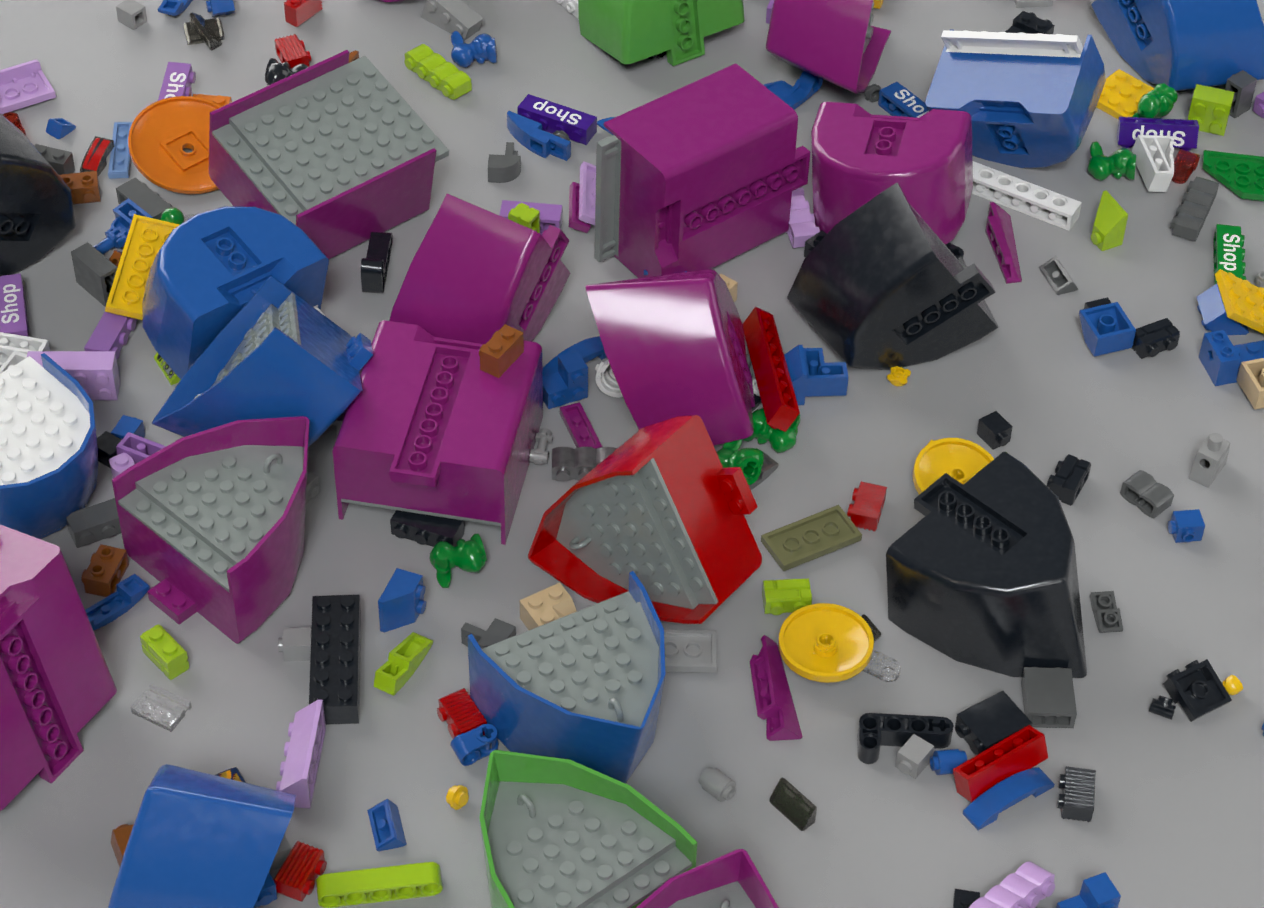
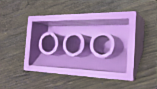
M316 700L296 712L294 722L289 723L288 736L290 737V742L285 743L284 756H286V761L281 762L280 776H282V780L277 782L276 790L296 795L294 807L311 808L326 732L323 700Z

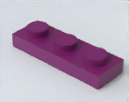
M572 182L569 187V227L588 233L590 224L579 220L580 184Z
M580 402L560 407V415L576 448L592 447L597 449L602 447Z

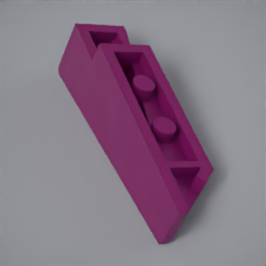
M990 202L985 230L1006 284L1022 282L1011 216L995 202Z
M764 635L761 638L763 646L758 656L753 654L750 660L757 715L763 720L766 719V737L769 741L801 739L803 736L778 645L775 641Z

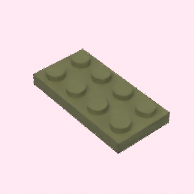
M839 505L761 535L762 544L783 572L862 540L861 532Z

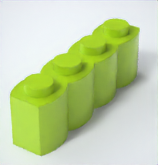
M421 44L405 53L404 63L407 69L417 73L421 79L429 82L433 88L442 91L444 96L455 100L472 90L471 78L465 72L458 70L454 64L447 62L440 54L434 53L429 46Z

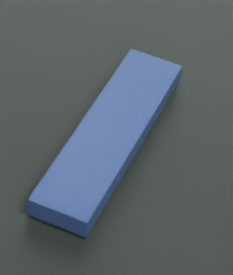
M114 122L108 169L109 179L129 178L131 157L128 149V136L133 122Z

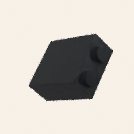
M1001 691L958 713L955 731L960 738H963L968 743L971 751L978 755L1024 727L1032 726L1033 723L1004 691Z

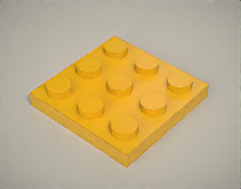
M1118 69L1106 78L1096 107L1116 119H1119V117H1133L1137 112V106L1141 97L1154 90V88Z
M1220 269L1215 273L1227 317L1264 334V288L1257 287L1248 280H1242L1233 273H1227Z

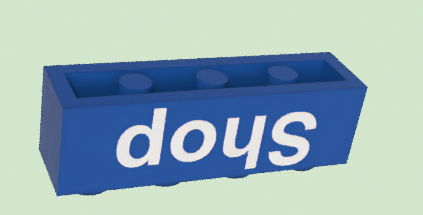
M895 82L879 92L878 105L892 116L920 118L929 112L926 104L899 82Z

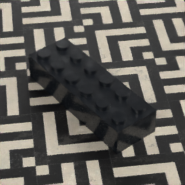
M360 595L313 596L309 705L316 700H323L325 725L359 724Z

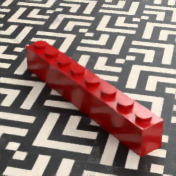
M755 307L743 323L744 336L767 424L773 429H780L786 432L800 414L773 314Z

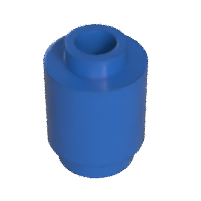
M959 749L934 751L933 756L930 757V768L932 771H935L936 775L953 774L954 768L968 761L965 751H960Z

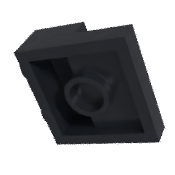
M1022 11L1013 19L1012 26L1005 32L1053 34L1055 25L1048 19L1042 20L1038 18L1033 12Z
M1208 659L1200 663L1198 660H1195L1185 666L1186 670L1180 672L1177 669L1166 675L1168 680L1163 683L1173 702L1181 704L1191 722L1232 701Z

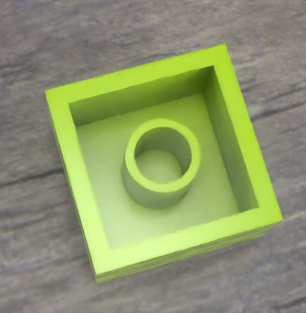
M1196 84L1187 120H1197L1199 131L1224 136L1235 92Z

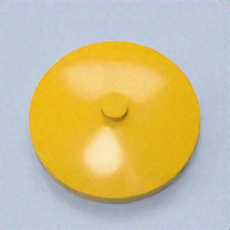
M961 438L938 439L926 445L918 454L913 466V483L919 495L945 473L961 484H965L994 458L983 447L969 440Z
M818 603L802 607L786 618L779 632L778 646L783 661L796 674L812 681L831 683L850 679L865 669L872 657L874 638L868 623L853 610L836 604Z

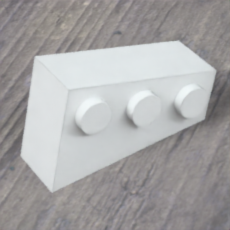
M1137 136L1132 152L1136 154V166L1148 191L1167 192L1174 175V136Z

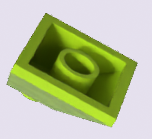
M1107 190L1102 193L1091 234L1093 244L1101 251L1122 245L1128 219L1127 212Z

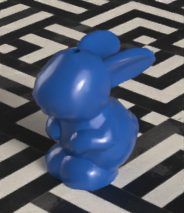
M458 31L452 32L451 43L453 49L451 58L454 63L464 68L470 66L474 59L479 64H483L484 61L488 60L493 64L497 63L495 38L483 33L476 36L470 44H466Z

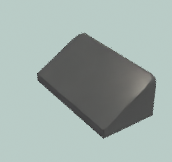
M1057 256L1039 267L1057 295L1078 290Z

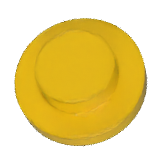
M463 785L452 786L446 795L447 803L455 810L465 806L469 799L468 789Z

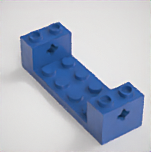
M1224 330L1204 333L1198 358L1214 386L1237 383L1241 362L1264 358V340L1233 345Z

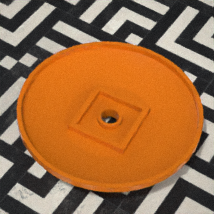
M175 96L154 102L143 109L134 119L128 136L129 154L138 171L155 185L177 193L202 194L218 190L219 188L214 184L209 175L210 112L222 106L199 97ZM184 148H187V149H192L193 151L190 152V153H187V152L183 151V149H184Z

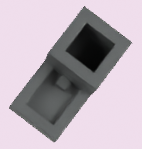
M506 142L505 155L489 154L488 182L506 183L513 181L520 175L521 156H518V151H514V142Z
M495 618L485 631L465 622L461 628L462 644L468 647L467 635L472 634L481 649L516 636V626Z

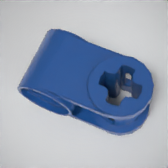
M483 724L471 731L459 734L451 741L450 746L461 764L469 766L489 756L492 751L498 750L499 743L496 739L498 732L494 725Z

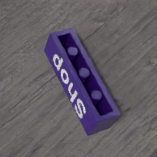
M530 94L517 107V114L541 123L543 131L553 134L557 130H562L568 134L570 140L587 145L597 133L596 116Z
M1119 117L1117 143L1121 147L1131 148L1134 146L1138 135L1174 136L1173 147L1189 151L1191 148L1197 149L1199 124L1197 120Z

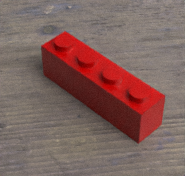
M1028 725L953 769L957 793L972 803L980 795L1004 779L1021 771L1031 769L1048 759L1045 735Z

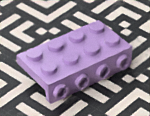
M32 60L0 70V114L10 113L17 109L56 98L55 91L42 72L38 60Z
M583 161L580 166L579 220L595 226L596 166Z

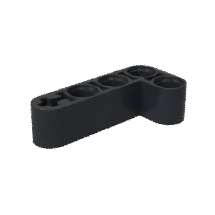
M371 232L366 258L361 260L362 292L384 293L392 251V233Z
M865 713L860 717L858 726V759L865 764H873L879 759L881 746L903 747L913 734L932 744L935 749L946 748L951 744L953 722L946 717Z

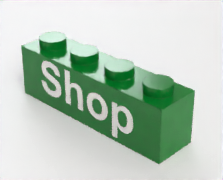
M1216 225L1213 237L1214 285L1217 284L1215 273L1220 269L1227 273L1231 272L1242 280H1246V276H1243L1246 263L1242 262L1245 257V249L1242 248L1245 235H1241V226Z

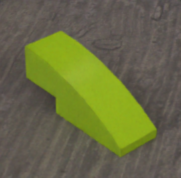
M412 632L389 652L388 661L376 670L373 687L394 696L417 670L433 645V640Z

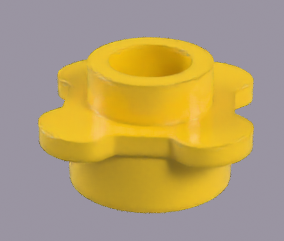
M898 366L892 367L890 369L891 373L887 375V379L894 386H904L908 381V376L911 375V371Z

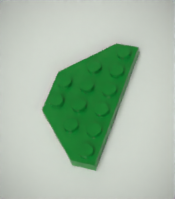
M1209 150L1203 151L1202 169L1240 198L1264 201V157Z

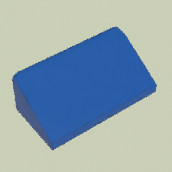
M386 799L367 810L378 852L407 845L396 804Z

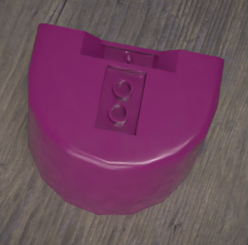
M823 102L820 104L811 131L815 226L819 227L820 231L822 230L828 234L841 220L898 182L909 204L944 244L952 241L965 221L973 190L971 115L965 111L932 109L920 118L873 115L858 104Z

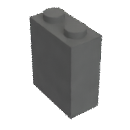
M87 242L71 251L76 282L106 307L118 267Z
M1024 667L1021 679L1024 714L1033 723L1032 727L1074 728L1077 710L1072 669Z

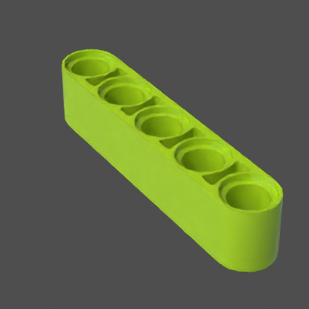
M435 862L328 873L316 879L318 904L324 908L434 896L443 889L440 865Z

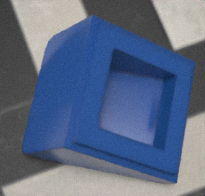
M50 118L46 127V133L56 139H61L75 130L76 126L64 118Z

